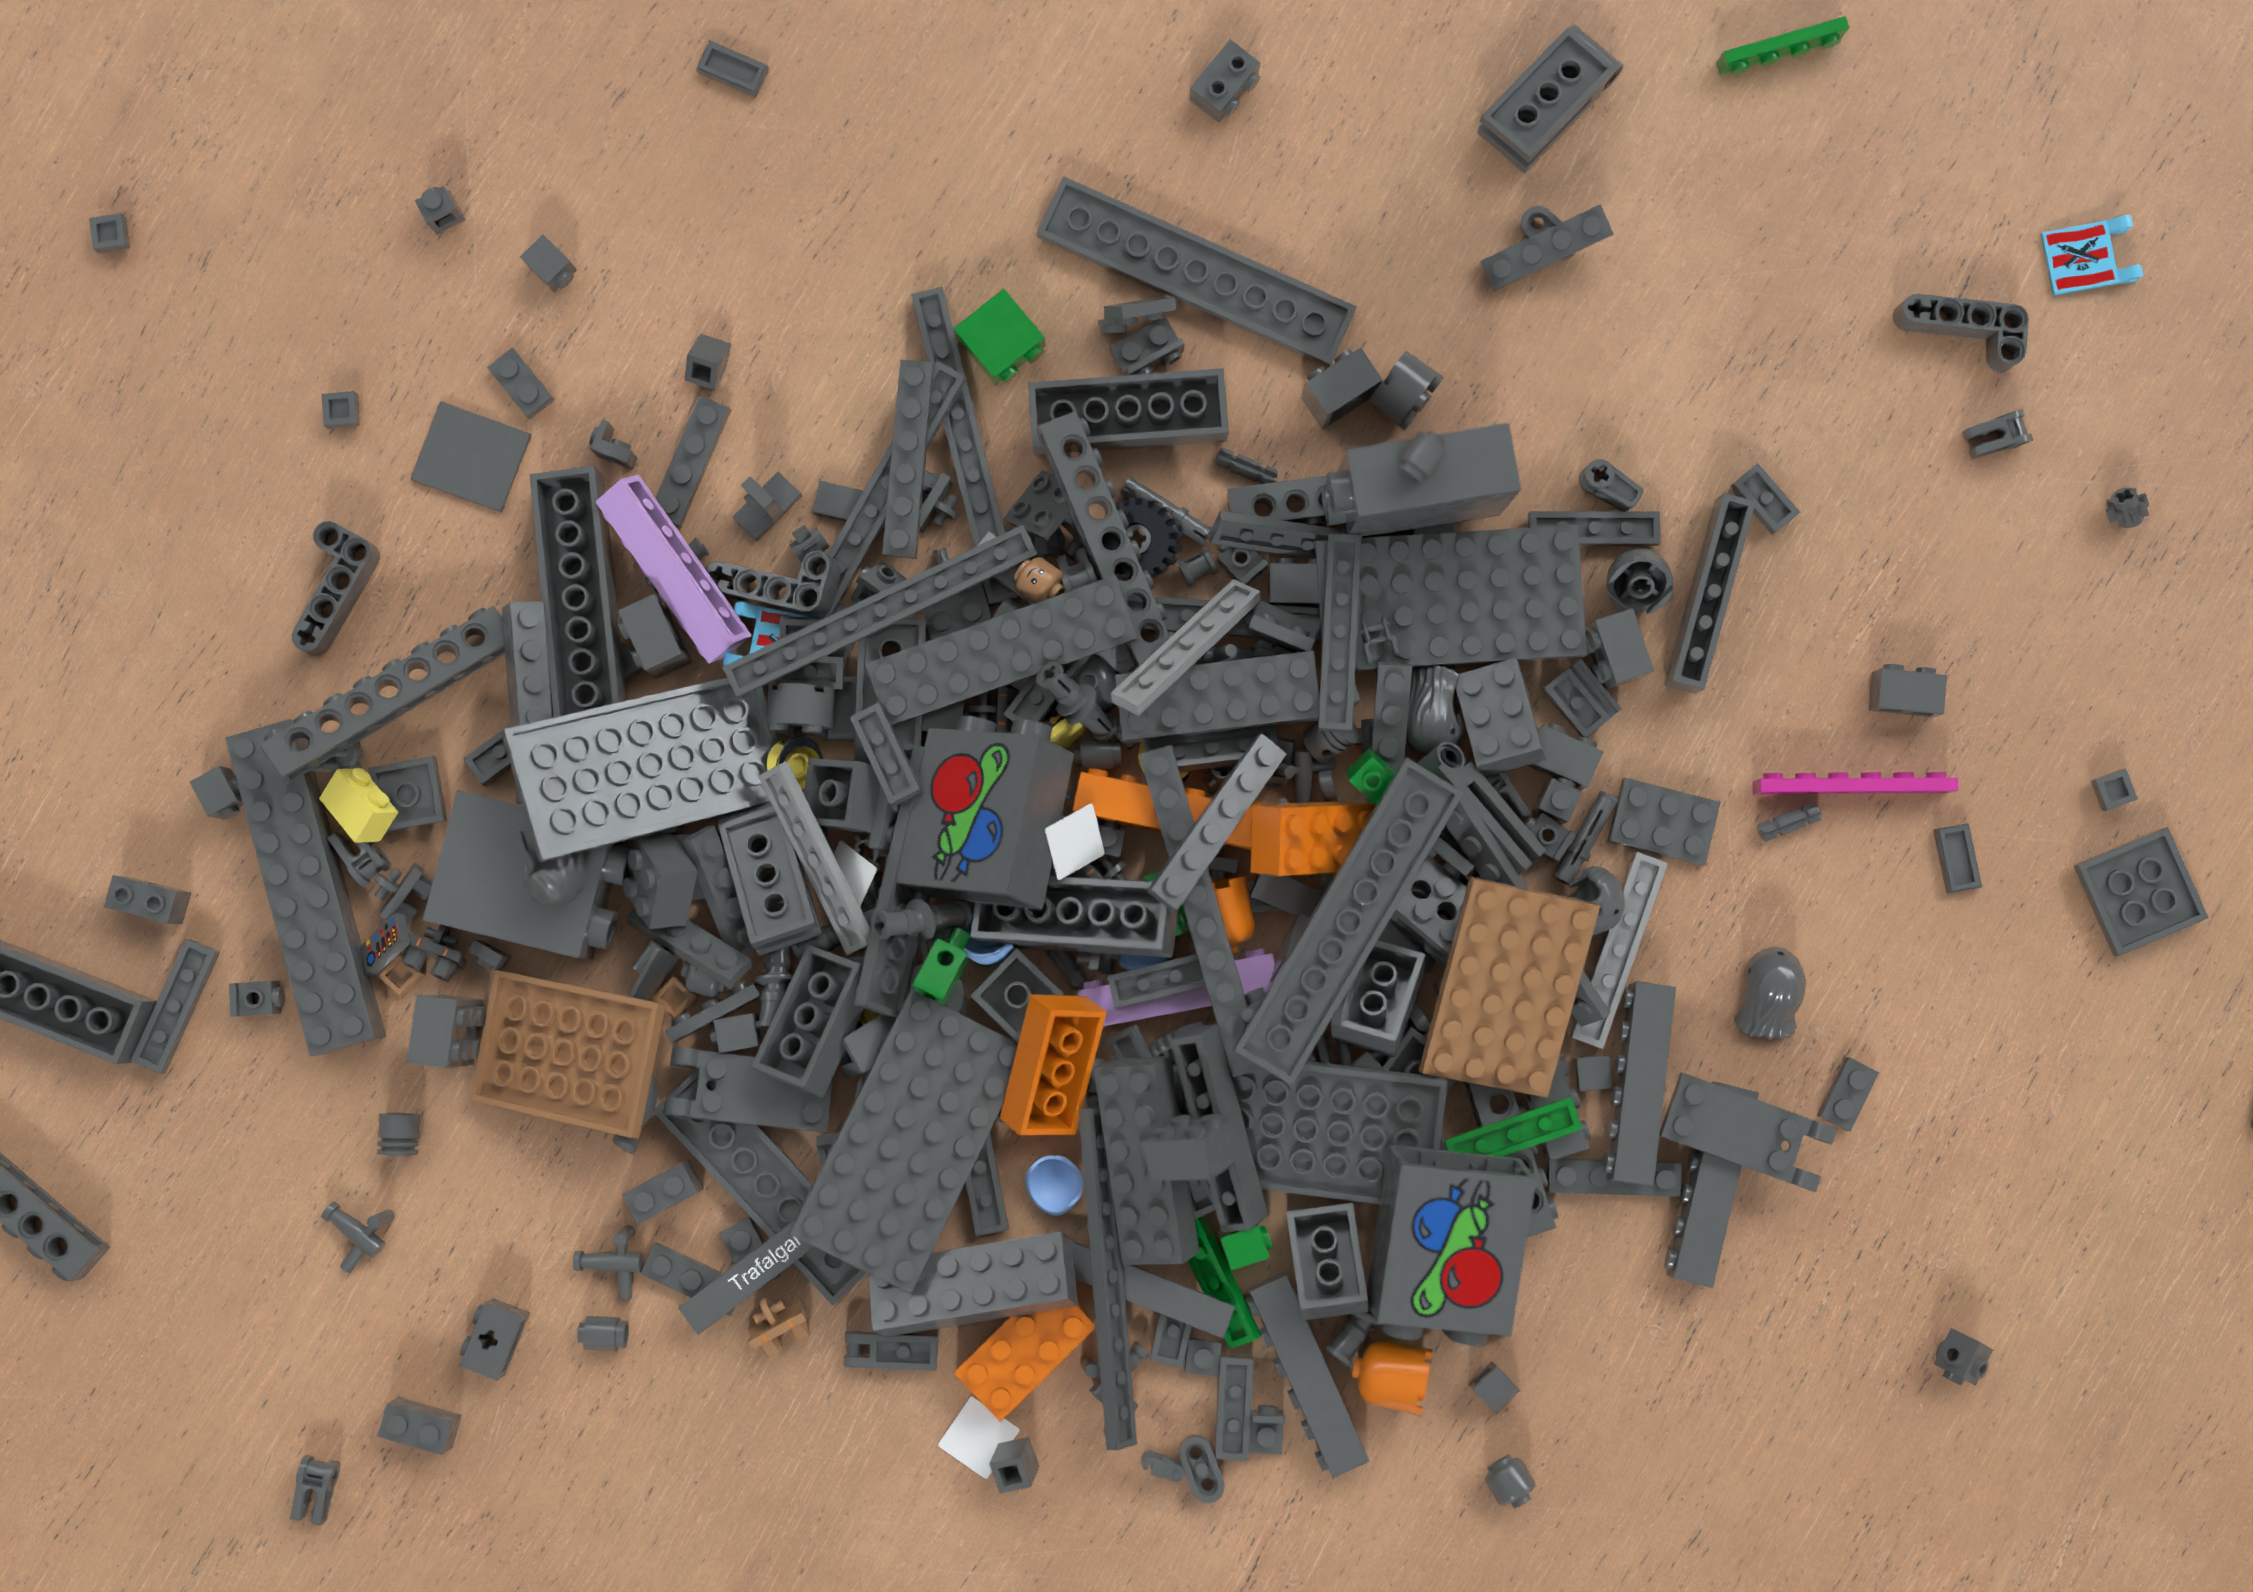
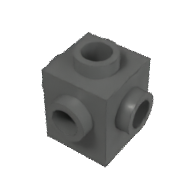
M880 560L871 569L868 566L863 569L856 580L858 585L850 600L856 604L907 580V578Z
M1951 1328L1946 1339L1939 1344L1936 1350L1934 1364L1945 1370L1942 1375L1943 1377L1959 1385H1962L1965 1380L1976 1386L1978 1380L1982 1379L1988 1370V1360L1993 1349Z

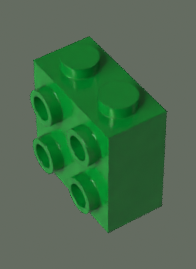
M1004 288L953 328L955 337L995 386L1001 381L1007 383L1019 373L1018 368L1026 361L1029 363L1036 361L1044 353L1043 348L1046 346L1045 337Z

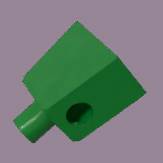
M953 927L946 942L940 939L935 941L913 983L914 991L943 1006H947L969 960L968 953L963 951L971 936L969 933ZM945 958L953 960L949 966L940 965L941 961Z

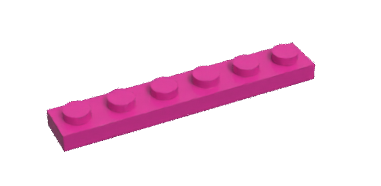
M1847 772L1828 773V778H1816V773H1795V779H1783V773H1763V779L1753 781L1752 787L1753 795L1951 793L1958 791V778H1946V772H1927L1926 778H1914V772L1893 773V778H1881V772L1860 773L1861 778H1848Z

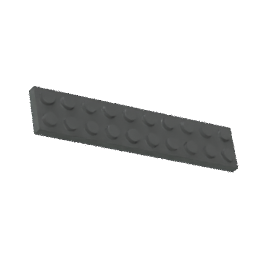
M1064 176L1037 232V238L1165 295L1175 297V299L1327 367L1331 366L1357 308L1353 304Z
M1403 759L1256 1008L1254 1017L1248 1022L1232 1050L1292 1085L1464 792L1410 759Z

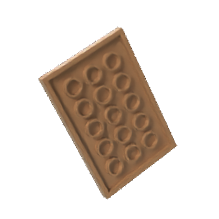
M1470 877L1420 1062L1419 1070L1421 1073L1548 1098L1600 906L1592 902Z
M495 970L469 1100L620 1136L640 1138L666 1004Z

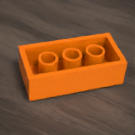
M1354 801L1253 805L1251 872L1274 876L1337 872L1376 806L1373 803Z
M1030 994L1000 1114V1119L1019 1135H1075L1079 1109H1082L1107 1013L1106 1010L1087 996Z
M1079 1302L1078 1306L1006 1317L955 1368L954 1374L1001 1422L1095 1329L1096 1320Z

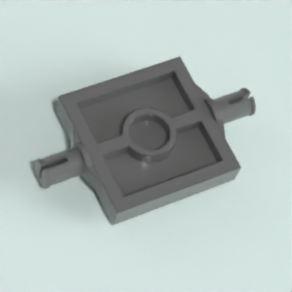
M939 548L940 551L938 549L933 551L937 565L949 560L946 548ZM983 582L922 610L931 640L993 618Z

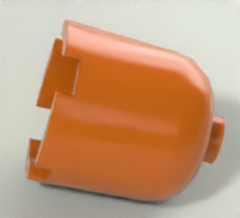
M1246 875L1213 881V888L1232 953L1238 952V945L1247 942L1255 930Z
M1389 1341L1371 1343L1365 1349L1363 1358L1356 1357L1352 1377L1359 1379L1358 1390L1361 1397L1373 1405L1421 1416L1423 1406L1416 1404L1417 1401L1423 1402L1431 1365V1363L1424 1362V1359H1431L1433 1349Z

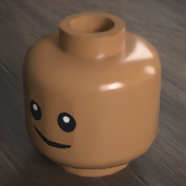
M1040 557L1033 560H1025L1018 568L1014 577V581L1017 582V592L1033 604L1063 594L1065 587L1062 586V571Z

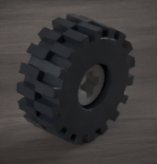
M1150 498L1122 500L1116 503L1117 511L1122 509L1127 518L1129 527L1125 530L1129 540L1132 541V537L1136 535V530H1139L1141 535H1146V541H1143L1141 543L1142 548H1139L1141 558L1138 561L1142 571L1147 570L1151 578L1164 574L1169 570L1168 567L1175 564L1177 561L1175 556L1182 550V545H1179V539H1183V532L1178 531L1177 526L1181 525L1178 518H1173L1171 515L1173 511L1169 507L1162 506L1163 503L1158 500H1150ZM1106 534L1102 536V544L1106 549H1117L1118 541L1113 535ZM1117 565L1114 572L1116 575L1121 574L1124 579H1130L1131 573L1127 566Z

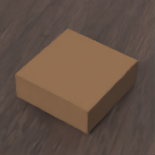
M404 952L398 954L377 974L399 998H403L426 975L422 970H414L402 963Z
M673 974L651 999L654 1002L666 1004L665 1012L675 1019L683 1015L699 995L689 991L686 988L685 982L676 974Z

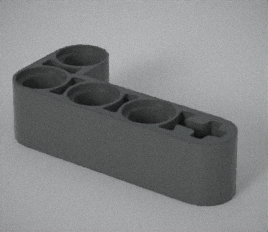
M1913 294L1899 304L1893 313L1895 325L1904 331L1987 339L1986 362L1996 372H2006L2021 362L2026 355L2029 317L2027 311L2017 304ZM1939 310L1945 311L1949 315V322L1941 319ZM1972 313L1980 317L1981 325L1973 322ZM2004 317L2009 318L2013 322V329L2005 325ZM2001 348L2009 351L2011 360H2007L2002 356Z
M324 521L316 526L313 532V540L320 549L335 556V559L292 633L294 645L299 650L312 655H322L330 648L380 560V552L375 545L331 521ZM337 531V541L335 544L328 546V536L332 532ZM361 547H366V556L362 560L356 561V551ZM345 575H349V585L345 589L340 590V579ZM332 603L334 607L333 613L329 617L324 618V607ZM319 622L321 624H324L325 626L322 629L321 627L315 625V623ZM310 634L316 638L314 643L308 640Z
M812 551L804 557L798 579L717 561L711 563L706 568L707 573L726 597L814 618L823 617L830 611L841 573L838 562L821 551ZM826 562L824 572L817 575L818 566ZM729 576L734 579V583L724 581L722 578H728ZM757 580L756 589L749 593L750 584ZM787 586L786 596L779 600L780 590ZM817 593L816 603L808 607L809 598Z

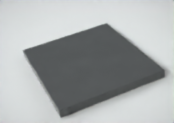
M440 401L420 456L411 474V480L502 513L532 435Z

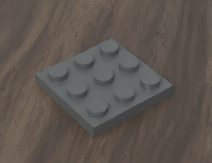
M2168 827L2161 828L2074 865L2113 956L2123 955L2209 918Z

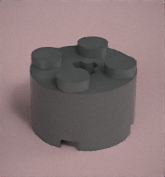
M1407 351L1389 372L1390 374L1379 385L1369 401V404L1404 431L1416 417L1413 410L1420 412L1430 400L1431 395L1427 391L1429 390L1433 393L1444 379L1443 376Z
M778 683V687L769 684L766 725L769 726L770 731H776V734L796 735V730H802V732L809 733L808 735L827 737L828 730H831L833 725L835 689L824 686V691H815V685Z

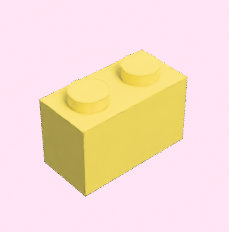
M362 768L337 769L319 798L355 843L381 841L398 814L396 808L389 801L388 796L381 792L372 781L369 773Z

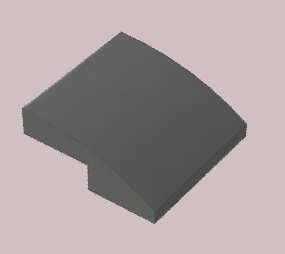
M781 616L779 640L824 618ZM846 647L777 679V686L778 683L815 685V688H824L825 686L833 689H843Z

